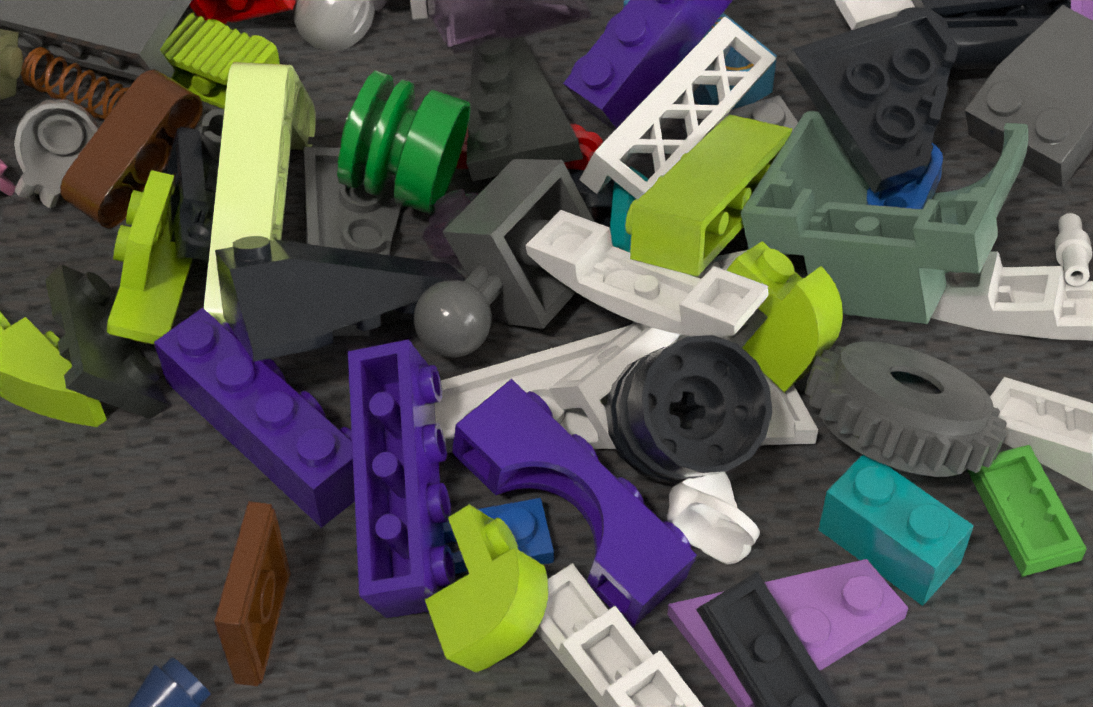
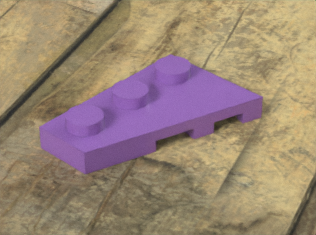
M867 559L764 582L819 671L905 619L908 610L906 604ZM723 592L668 604L667 615L736 706L755 707L696 611L698 607Z

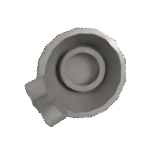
M297 0L294 6L293 19L301 37L314 48L338 51L352 47L364 37L371 27L375 14L374 10L379 12L388 0Z
M66 99L45 100L25 113L18 124L14 141L16 160L24 173L14 190L18 196L29 197L35 193L39 195L42 203L48 208L56 206L61 194V182L66 171L98 130L96 121L84 107Z

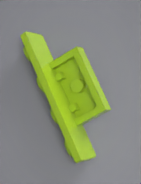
M151 170L144 192L136 190L132 192L126 217V224L132 226H120L113 254V260L123 262L120 287L107 323V333L110 335L154 344L157 339L172 330L193 258L183 257V259L177 258L175 242H170L168 212L174 175Z

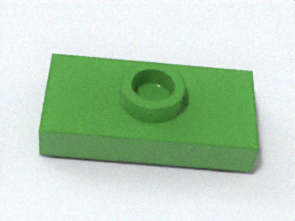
M1030 444L999 452L996 460H993L991 467L981 466L980 471L977 473L968 469V473L1022 577L1082 560L1087 548Z

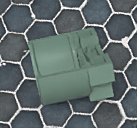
M808 111L804 113L740 212L748 247L751 249L763 241L769 248L776 249L784 255H803L808 275L822 266L838 289L844 315L928 324L947 287L946 273L966 272L980 274L998 237L996 218L1023 165L1027 153L1028 125L1006 123L1004 125V144L1000 158L983 178L958 190L934 193L933 198L928 199L923 209L866 205L869 185L818 111Z

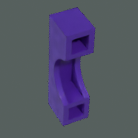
M511 378L456 424L452 453L494 495L515 489H541L563 497L582 513L590 526L595 543V559L587 583L596 595L610 608L616 606L632 628L686 579L697 554L691 550L690 542L685 534L674 524L667 521L662 522L644 505L643 498L637 488L628 480L622 477L616 478L598 461L595 450L583 437L577 434H569L553 418L549 406L539 395L531 391L526 393Z

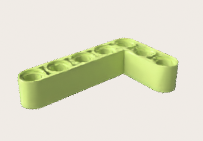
M233 62L229 70L204 309L220 324L224 323L225 319L223 317L215 250L233 247L234 241L249 236H263L270 240L282 239L290 149L304 150V147H312L307 142L309 137H314L315 107L291 65Z

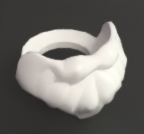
M725 472L693 479L687 478L672 487L669 494L667 520L685 534L691 546L700 548L702 552L725 565L735 564L751 552V547L759 537L760 531L757 525L737 508L731 482Z

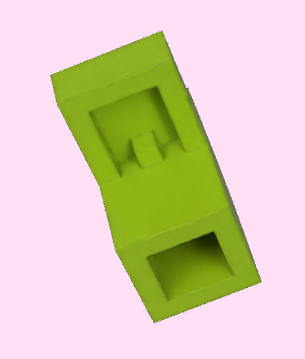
M761 241L738 256L726 271L768 286L769 295L758 307L767 316V319L744 344L742 349L757 361L762 372L785 393L812 370L817 356L821 357L824 350H830L841 330L843 308L838 289L822 266L805 278H801L795 272L792 262L783 253L769 248Z
M469 504L448 517L469 574L425 599L446 659L471 671L478 672L513 654L532 637L544 616L549 589L544 565L518 550L515 537L507 524L501 518L492 519Z

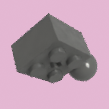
M513 159L445 228L443 234L468 277L464 281L445 280L429 287L419 298L414 311V326L419 339L430 351L440 356L451 358L466 356L474 352L486 340L491 328L492 318L501 324L544 329L576 293L527 255L526 244L560 210L594 222L563 160Z

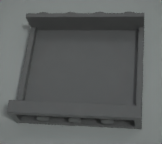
M0 0V29L18 32V47L24 52L30 53L35 48L43 47L52 52L54 59L62 56L65 57L67 63H77L82 67L136 80L142 73L154 69L171 78L175 70L160 49L192 0Z

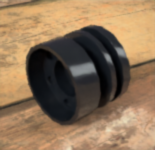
M714 335L685 337L628 364L612 384L606 405L608 435L620 458L640 475L661 482L684 481L687 478L693 479L726 472L751 459L767 436L772 416L770 387L757 361L737 343ZM671 404L674 412L682 414L683 421L681 424L678 416L670 415L669 407Z

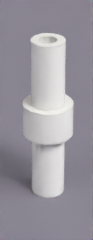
M1068 213L1063 215L1058 221L1059 235L1055 240L1056 259L1064 267L1066 282L1072 286H1082L1089 280L1090 276L1088 263L1092 258L1091 241L1088 234L1083 231L1080 217L1076 214Z

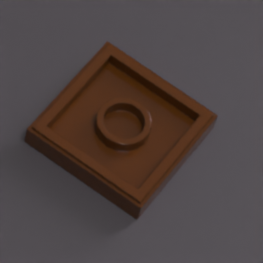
M248 501L214 620L235 684L250 686L262 684L291 574L276 512L272 504Z

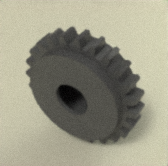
M863 341L851 343L845 347L836 346L834 352L826 349L821 357H816L806 383L805 394L811 396L809 400L810 406L820 409L819 417L837 438L861 454L902 471L936 477L962 474L966 469L977 473L980 471L981 466L991 467L1007 435V431L1004 430L1007 422L998 418L1001 411L993 407L990 396L976 381L957 368L935 357L907 347L883 342Z

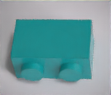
M862 454L826 492L818 530L857 559H867L882 577L923 606L961 564L974 525L889 466Z

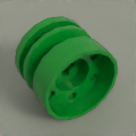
M374 70L366 79L346 119L338 157V182L351 188H357L364 180L365 192L379 195L389 182L391 176L395 175V203L428 214H434L446 195L463 149L471 112L470 102L431 89L421 102L418 110L415 111L414 83L401 80L394 87L393 76Z

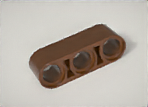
M156 69L142 73L132 83L66 171L60 186L61 196L65 201L102 227L108 229L116 227L127 217L133 190L144 192L151 170L157 172L164 171L177 128H196L203 112L201 98Z

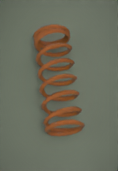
M43 47L35 48L28 53L22 64L21 77L25 85L35 88L42 93L47 92L54 99L68 100L66 96L73 92L74 101L71 102L82 106L80 103L88 98L89 108H84L94 118L99 120H105L113 110L112 108L117 98L119 97V102L129 89V87L124 88L120 83L110 87L108 77L103 76L96 80L94 71L89 69L82 73L81 67L77 63L70 64L67 67L65 57L60 56L54 59L52 52ZM45 55L47 59L45 70L41 77L35 80L36 65L39 59ZM60 61L63 63L62 74L54 85L49 86V79L53 74L54 66ZM72 68L77 69L76 81L68 92L64 93L63 84L65 77ZM86 75H91L90 88L78 100V89L82 79ZM103 81L106 83L104 95L95 106H92L94 91L97 85ZM59 85L60 94L53 93L52 89ZM116 88L120 89V90H119L117 93H115V95L112 97V99H111V101H110V103H109V105H108V110H107V103H108V100H109V97H110L111 93H112ZM103 104V115H100L94 110Z

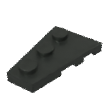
M60 264L45 280L52 317L66 333L58 341L60 356L68 361L71 359L72 368L64 374L66 389L148 419L158 415L168 403L156 382L159 379L156 369L148 360L142 357L134 340L107 333V323L114 304L112 301L114 297L113 290L104 279L93 272L83 274Z

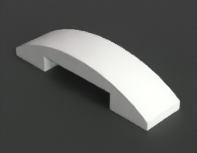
M560 210L526 244L527 255L578 294L622 317L666 332L686 336L714 335L723 337L735 335L769 295L767 285L715 266L700 279L682 272L630 259V252L612 245L609 227Z

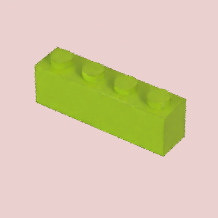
M727 115L688 153H684L680 160L665 175H661L649 190L639 199H635L632 202L625 224L627 234L631 235L630 259L698 277L744 227L740 212L791 135L792 128L735 115Z

